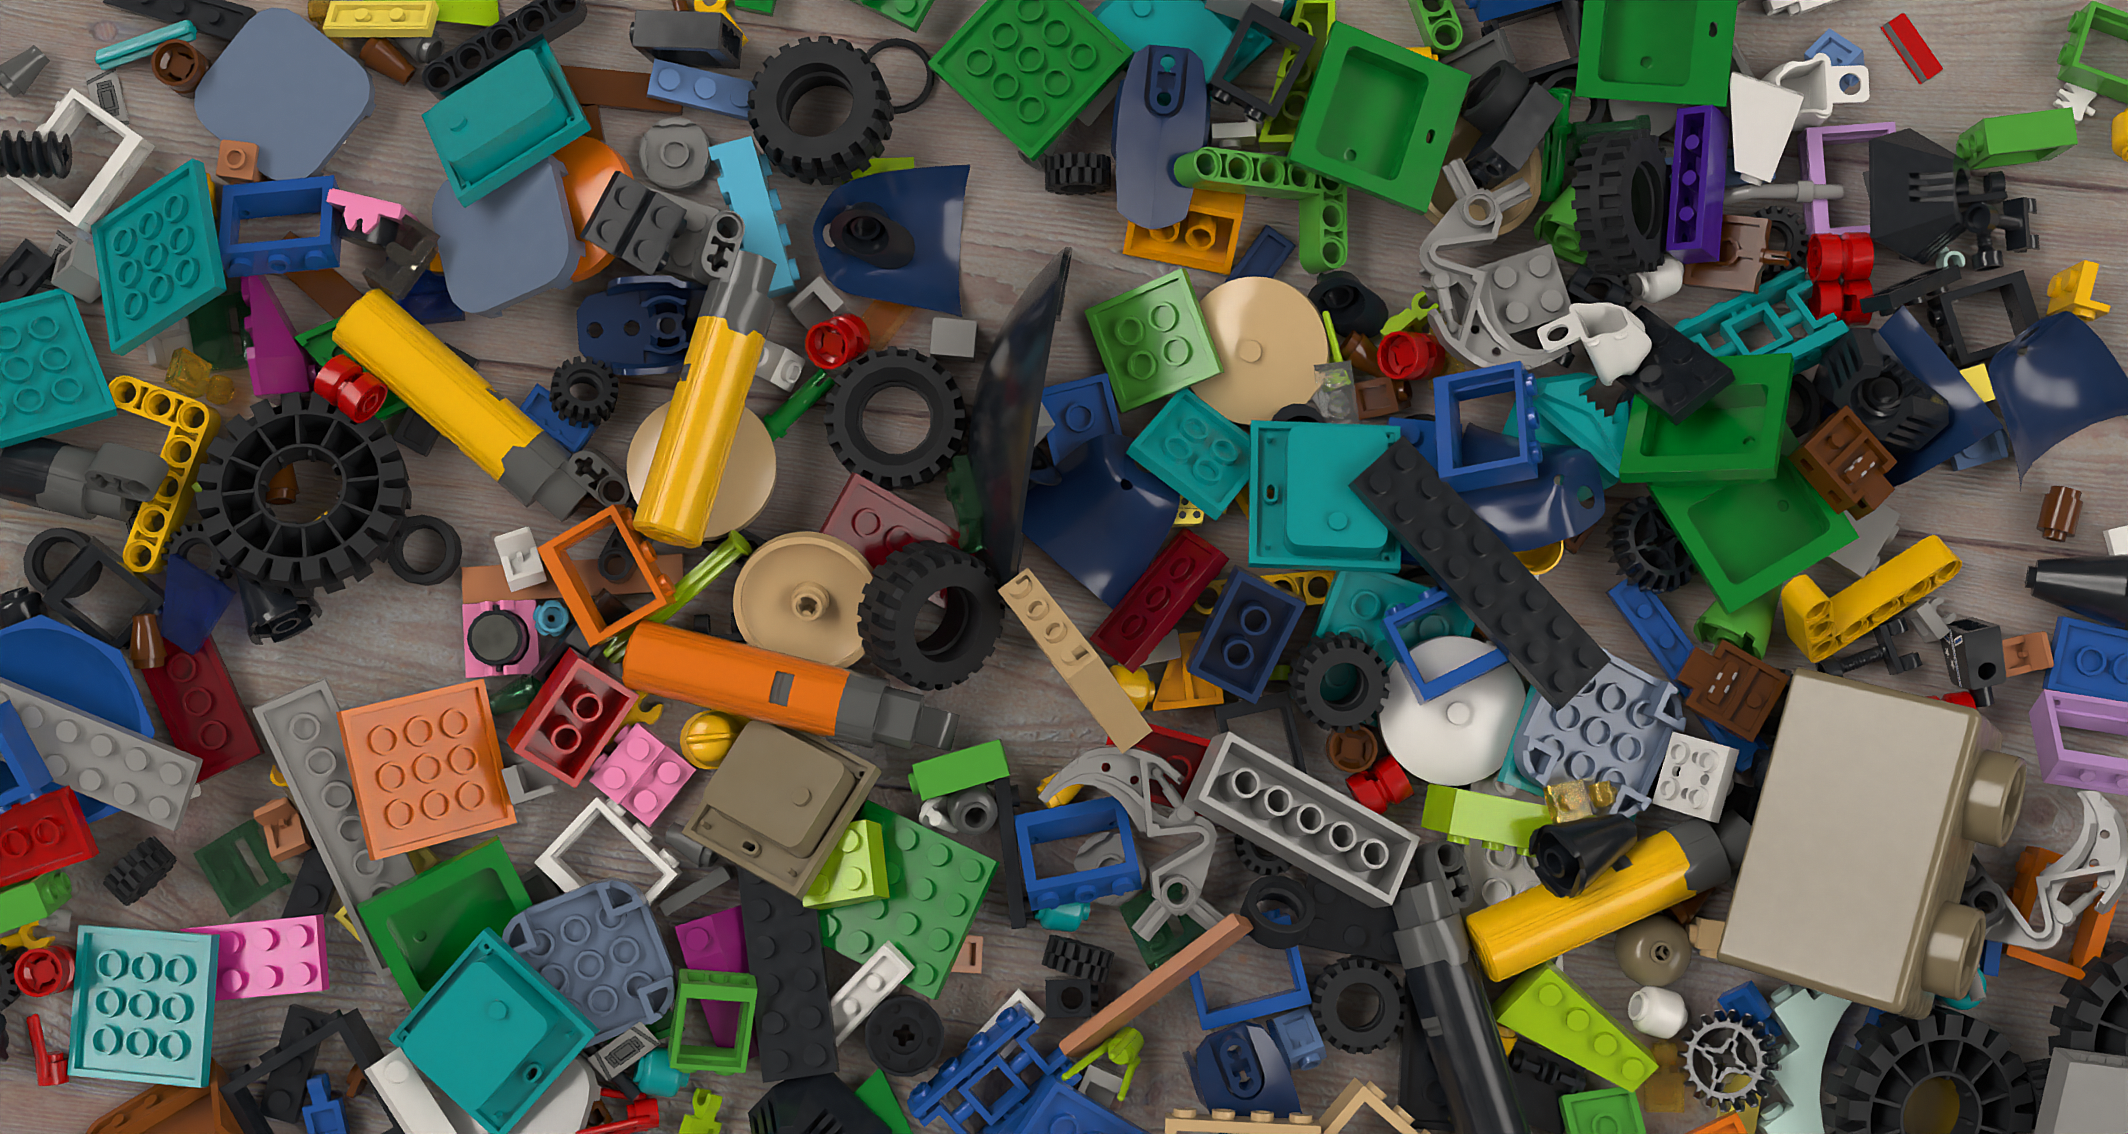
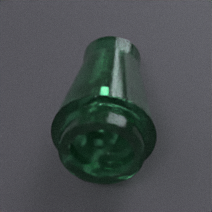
M522 674L496 693L488 696L491 713L494 716H498L504 713L527 710L542 688V682L533 675Z

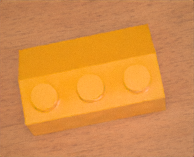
M1194 188L1186 219L1175 225L1149 230L1128 220L1122 254L1230 275L1244 212L1246 194Z

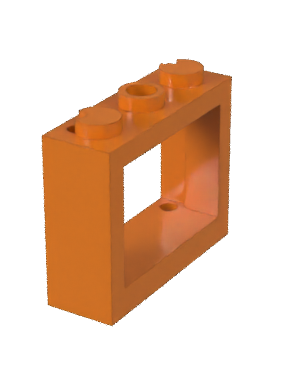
M624 504L609 506L537 548L590 647L603 645L633 628L640 621L647 620L677 603L673 596L676 593L673 582L666 573L661 574L655 563L658 560L655 549L648 540L643 541L639 531L634 528L632 523L635 513L631 508H625ZM615 523L656 599L607 626L566 550Z
M2026 846L2025 851L2020 853V859L2015 865V871L2018 874L2014 886L2008 889L2006 895L2027 923L2038 893L2035 877L2040 876V872L2045 870L2047 863L2052 865L2064 855L2034 846ZM2097 881L2093 882L2091 891L2097 887ZM2102 892L2084 910L2068 963L2003 943L2001 954L2081 981L2086 975L2081 968L2093 957H2101L2118 900L2109 912L2102 915L2094 910L2104 895Z

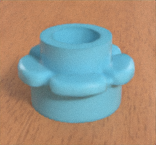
M554 600L546 601L543 606L539 605L534 610L533 620L536 621L535 628L544 636L551 634L553 637L559 636L565 632L566 624L570 621V614L559 602ZM548 616H554V622H549Z

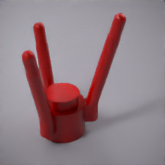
M36 1013L28 1016L26 1022L35 1058L38 1086H53L69 1082V1075H67L68 1058H64L63 1051L46 1052L40 1017Z
M601 1088L600 1096L629 1100L620 1090ZM641 1092L633 1100V1104L626 1105V1120L578 1130L575 1134H631L659 1128L657 1099H647L646 1094Z

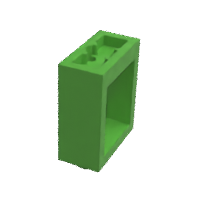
M2092 0L2081 11H2075L2069 21L2067 31L2071 32L2068 43L2062 47L2057 59V64L2061 65L2057 79L2128 104V80L2079 63L2089 28L2128 41V13Z
M2073 108L1983 118L1959 135V140L1956 143L1957 156L1968 162L1969 171L2052 160L2078 144Z
M997 739L912 764L914 772L908 773V779L913 795L920 794L922 801L1012 774L1002 740Z
M57 869L0 888V934L49 917L71 899L72 885L68 875L65 872H61V869Z
M679 968L668 1045L670 1068H674L682 1073H695L698 1070L714 1071L716 1074L730 1076L735 1074V1072L746 1073L758 990L755 975ZM687 998L741 1002L734 1048L681 1045Z

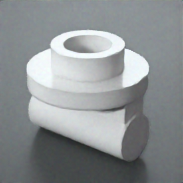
M946 796L928 799L922 805L919 822L923 826L928 828L937 827L950 833L958 832L947 812Z

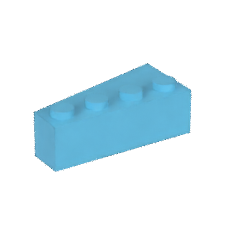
M752 136L708 147L711 160H714L720 171L721 176H718L717 181L726 205H729L731 211L741 216L745 224V232L739 250L761 255L777 264L767 297L774 298L796 292L795 281L800 280L801 277L796 259H789L785 246L791 245V239L786 223L779 225L776 211L782 210L777 189L770 190L767 176L773 175L768 157L766 154H760Z

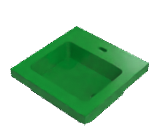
M1584 0L1575 97L1690 105L1713 104L1714 106L1726 107L1738 0ZM1712 22L1717 23V34L1714 37L1710 35V24Z
M1336 20L1332 23L1285 162L1422 216L1427 213L1472 75ZM1429 133V134H1430V139H1429V142L1427 143V142H1426V137H1427V134Z
M1792 353L1715 357L1732 369L1736 380L1677 426L1634 394L1619 468L1621 482H1645L1651 487L1749 485L1761 484L1768 479H1776L1794 368Z
M1786 421L1776 479H1768L1761 484L1646 486L1726 615H1729L1859 538L1844 512L1838 515L1787 458L1800 443Z
M496 835L357 904V908L410 1008L413 1010L485 928L490 927L502 938L503 931L511 919L524 909L532 906L533 903L501 840Z

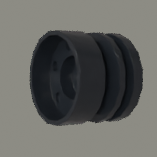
M895 995L883 1000L870 1013L865 1025V1045L871 1060L882 1071L896 1077H913L927 1071L938 1060L944 1046V1027L938 1013L925 1000L913 995ZM903 1024H908L909 1031L914 1033L913 1039H906L905 1044H899L898 1037L893 1035L894 1029L901 1030Z

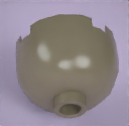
M1655 913L1620 928L1615 937L1614 954L1626 977L1642 986L1661 987L1673 984L1684 975L1691 963L1692 946L1689 941V935L1676 920L1665 914Z

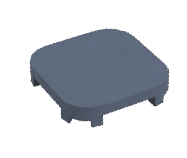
M269 8L258 12L244 25L202 77L195 90L194 107L201 123L221 141L225 139L258 145L257 168L265 176L274 181L320 177L324 175L321 170L366 115L368 117L372 115L376 104H374L375 87L372 75L363 65L300 15L284 8Z
M549 155L466 208L457 200L449 179L437 191L432 205L433 227L447 290L453 303L461 310L490 319L502 317L501 310L552 288L564 290L574 283L570 278L577 269L580 256L586 257L585 242L576 240L562 180V177L569 175L564 163L558 161L553 155Z
M1601 648L1611 660L1562 709L1556 712L1544 697L1536 691L1516 734L1513 746L1514 761L1521 775L1532 784L1593 815L1601 816L1621 813L1629 818L1639 811L1645 812L1652 802V799L1646 796L1667 752L1672 731L1684 732L1687 717L1682 716L1681 701L1677 695L1679 690L1670 682L1661 681L1607 652L1608 649Z
M616 877L600 879L532 905L515 915L503 931L502 939L600 1029L585 1048L621 1035L638 1022H642L644 1025L653 1024L664 1016L675 1000L677 988L676 972L653 912L641 889L628 880Z

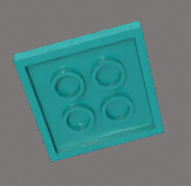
M1187 388L1178 391L1126 452V454L1215 521L1249 481L1250 436Z

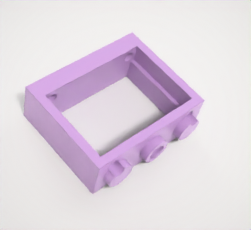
M1895 122L1810 127L1804 129L1797 136L1801 180L1813 181L1814 184H1826L1823 145L1869 142L1870 139L1896 132ZM1813 199L1812 203H1803L1804 223L1807 227L1805 235L1808 234L1809 239L1814 233L1838 234L1840 238L1845 232H1867L1870 234V225L1830 228L1827 199Z
M2044 689L2029 711L2043 783L2128 796V759L2066 750L2063 747L2059 725L2128 736V702Z

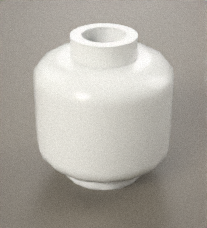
M1667 253L1664 254L1665 263L1663 266H1657V271L1628 274L1626 281L1627 285L1631 284L1632 286L1631 294L1635 298L1647 303H1655L1677 293L1683 282L1684 268L1682 263Z
M1645 986L1633 994L1628 1006L1629 1018L1639 1032L1662 1039L1671 1038L1685 1026L1688 1018V1012L1681 995L1661 987Z

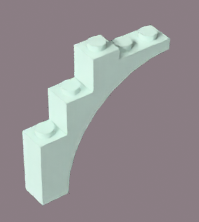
M1787 984L1771 994L1773 1000L1768 1002V1005L1773 1010L1770 1015L1778 1023L1789 1041L1787 1045L1780 1043L1773 1048L1781 1050V1055L1771 1057L1772 1063L1782 1065L1781 1071L1771 1070L1770 1076L1779 1081L1775 1088L1784 1102H1774L1764 1108L1760 1113L1762 1117L1757 1120L1756 1126L1762 1134H1825L1820 1105L1822 1066L1830 1038L1844 1011L1852 1001L1812 989L1808 993L1804 987L1798 985L1791 987L1790 984Z

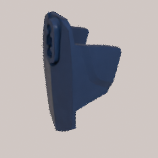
M1149 44L1139 50L1132 58L1126 78L1120 81L1116 95L1112 124L1111 154L1115 160L1117 210L1130 222L1149 230L1162 229L1186 219L1194 188L1182 186L1177 181L1174 174V164L1180 156L1199 148L1207 147L1211 112L1210 89L1206 87L1202 60L1189 48ZM1164 57H1171L1175 61V65L1170 68V72L1164 71V67L1161 65V59ZM1160 94H1167L1171 98V103L1167 106H1161L1157 102V97Z
M661 275L619 277L607 283V290L585 297L576 312L579 351L585 358L587 356L593 357L592 364L597 365L599 360L605 362L604 367H611L616 375H658L680 371L708 285L680 281L672 276ZM631 321H635L639 324L640 329L636 335H629L624 330V326H627ZM598 323L602 326L603 333L595 338L590 335L589 328L592 324Z
M1272 1019L1266 1021L1270 1035L1262 1025L1246 1021L1207 1035L1196 1049L1197 1063H1195L1189 1051L1182 1053L1198 1099L1208 1109L1210 1115H1212V1109L1235 1110V1116L1249 1117L1251 1111L1256 1110L1273 1112L1274 1118H1289V1113L1300 1112L1302 1114L1291 1077L1292 1066ZM1232 1045H1238L1236 1049L1228 1050ZM1245 1071L1246 1076L1250 1077L1249 1080L1240 1082L1241 1076L1239 1072Z

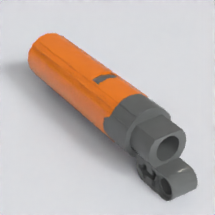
M646 619L640 621L635 626L625 650L622 666V681L627 689L871 749L878 742L906 750H911L914 743L951 751L960 715L924 706V695L890 687V679Z

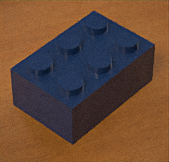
M1234 565L1185 664L1187 671L1256 704L1307 603L1301 596Z

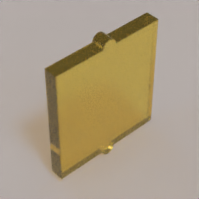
M1938 1076L1930 1078L1913 1091L1907 1101L1903 1118L1908 1134H1949L1952 1131L1958 1118L1960 1103L1959 1095L1955 1091L1956 1086L1950 1078L1949 1080Z

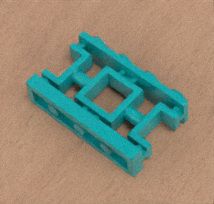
M1802 266L1791 271H1781L1772 280L1759 286L1758 295L1741 293L1725 303L1718 302L1712 305L1706 312L1694 318H1685L1674 326L1676 330L1714 357L1792 353L1794 360L1792 376L1819 364L1822 355L1849 331L1843 320L1837 322V317L1834 313L1816 320L1803 301L1812 297L1813 284L1810 280L1807 281L1805 279L1806 271ZM1786 299L1785 303L1791 312L1778 317L1771 306ZM1763 321L1776 341L1750 353L1737 333ZM1801 324L1809 336L1794 343V338L1788 329ZM1720 331V336L1726 344L1712 350L1705 338Z

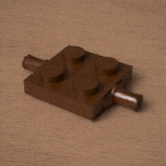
M1723 214L1719 261L1685 264L1682 284L1688 287L1758 295L1762 272L1766 265L1788 267L1790 262L1787 259H1791L1790 251L1769 250L1768 241L1772 221L1768 218Z

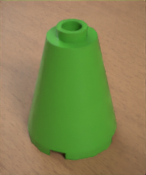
M1571 182L1538 218L1533 231L1538 242L1542 237L1548 244H1551L1556 257L1573 264L1584 265L1588 252L1587 250H1580V231H1575L1573 223L1577 221L1576 209L1571 207V201L1575 200V189L1571 187Z
M1783 583L1729 615L1725 614L1718 601L1715 600L1694 624L1693 632L1702 644L1705 639H1708L1715 645L1714 648L1718 641L1724 639L1762 661L1769 642Z

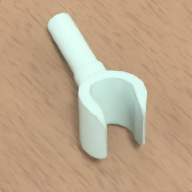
M1946 246L1938 253L1935 263L1936 268L1948 266L1947 260L1951 257L1955 265L1958 264L1959 267H1963L1965 259L1962 253L1949 251Z

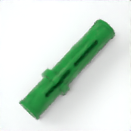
M1550 88L1548 90L1564 106L1545 133L1539 200L1554 202L1562 193L1567 135L1572 132L1569 114L1573 91L1566 88Z
M819 368L806 383L772 414L767 413L762 417L764 419L762 423L767 429L772 442L778 437L783 438L787 435L786 430L834 387L835 382L831 377L818 387V384L828 375L824 369Z

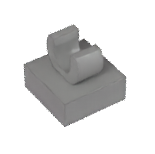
M1942 597L1915 604L1903 613L1925 643L1940 640L1948 634L1950 630L1946 625L1952 623L1956 618L1954 612L1945 615L1943 618L1939 617L1936 608L1945 601Z

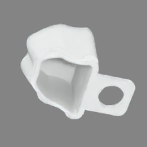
M1818 53L1807 61H1791L1781 64L1761 79L1805 95L1791 131H1803L1810 127H1820L1831 115L1833 104L1864 103L1870 96L1869 73L1865 66H1831L1830 58L1824 53ZM1846 74L1855 75L1860 81L1858 93L1854 95L1843 93L1839 86L1841 77Z
M1607 302L1592 304L1574 303L1569 307L1570 314L1543 325L1537 330L1542 347L1547 353L1582 340L1602 384L1606 386L1612 385L1614 379L1621 375H1632L1650 352L1652 346L1651 339L1645 333V326L1638 317L1625 307ZM1559 327L1568 328V334L1559 341H1550L1548 339V335L1552 330Z

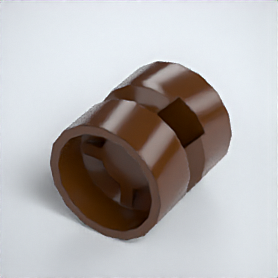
M179 39L167 40L160 44L153 52L151 59L152 71L156 78L180 96L190 99L195 98V90L202 77L213 65L206 56L192 45Z
M1360 726L1361 729L1354 732L1347 727L1345 728V733H1336L1332 729L1324 743V752L1328 762L1335 768L1349 773L1361 772L1369 768L1375 761L1378 753L1377 741L1373 733L1363 726Z

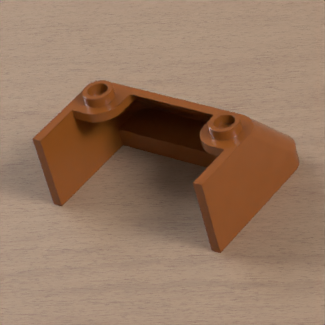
M211 1057L209 1086L196 1088L156 1084L98 1118L86 1132V1134L244 1133L219 1091V1088L231 1081L223 1067L213 1057Z

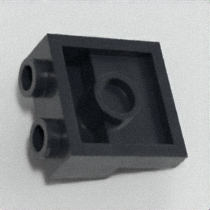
M615 171L579 237L639 272L652 276L654 271L659 272L666 266L670 256L666 249L672 238L678 239L685 231L687 220L684 219L687 210L660 193L648 189L622 172Z

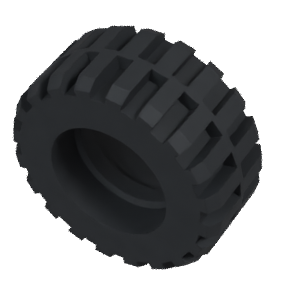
M819 36L817 42H812L810 37L798 39L799 45L790 47L787 43L779 48L781 54L775 59L770 55L763 62L766 68L763 73L756 72L752 80L756 91L751 90L748 92L747 103L751 110L748 111L747 115L749 124L754 130L753 134L772 164L778 166L781 172L790 178L797 175L800 182L810 185L814 183V179H818L822 186L833 185V178L841 177L843 182L853 179L851 172L858 168L865 172L870 168L869 159L872 156L879 158L885 150L881 142L882 139L887 141L891 137L893 129L889 122L894 119V108L890 102L892 98L876 64L871 62L868 54L861 48L854 50L851 42L839 39L837 44H834L831 36ZM821 86H837L848 90L852 94L853 106L846 121L835 131L823 136L808 137L799 135L790 128L789 120L792 109L799 98L808 91Z
M923 540L920 544L912 542L902 547L903 552L895 550L886 557L887 562L883 566L877 565L872 572L874 577L870 584L865 583L862 594L865 597L863 602H859L857 615L861 617V621L857 622L858 635L863 638L862 647L865 653L871 657V661L880 669L909 686H914L920 690L931 691L934 688L938 691L952 687V682L959 685L969 679L968 674L971 672L977 673L984 666L982 661L986 656H992L996 649L993 647L996 637H1001L1003 627L1000 626V620L1005 619V605L1001 604L1000 601L1004 598L998 592L1001 586L996 584V575L978 558L944 542L938 543L934 540ZM946 588L948 604L941 624L928 638L916 643L914 628L921 607L931 595Z

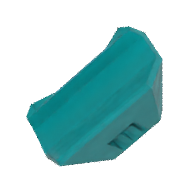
M1579 372L1536 379L1538 393L1532 396L1533 407L1537 408L1540 418V428L1535 429L1536 440L1542 443L1572 445L1588 450L1597 461L1603 490L1618 483L1621 480L1619 468L1631 413L1628 401L1618 403L1613 416L1604 417V409L1596 410L1595 402L1587 403V394L1581 395L1596 385L1598 376ZM1515 398L1502 434L1519 438ZM1560 474V486L1562 485V482H1563V480H1564V478H1563L1564 476L1561 475V474ZM1581 486L1578 489L1577 497L1579 502L1594 496L1592 491L1586 486Z

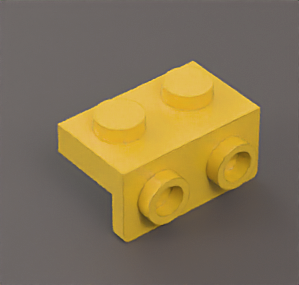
M2084 260L2054 275L2047 289V296L2051 298L2046 315L2051 316L2063 311H2069L2079 317L2084 323L2109 314L2110 305L2090 300L2099 264Z

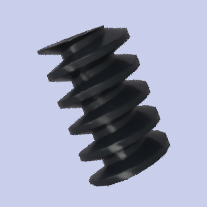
M9 130L2 132L0 141V177L3 178L9 174L11 177L19 178L24 174L28 178H34L39 174L42 178L49 179L54 174L57 178L64 179L70 173L72 146L67 133L64 134L62 142H58L56 132L50 131L47 142H43L40 131L33 132L31 141H28L27 135L23 130H19L16 141H13Z

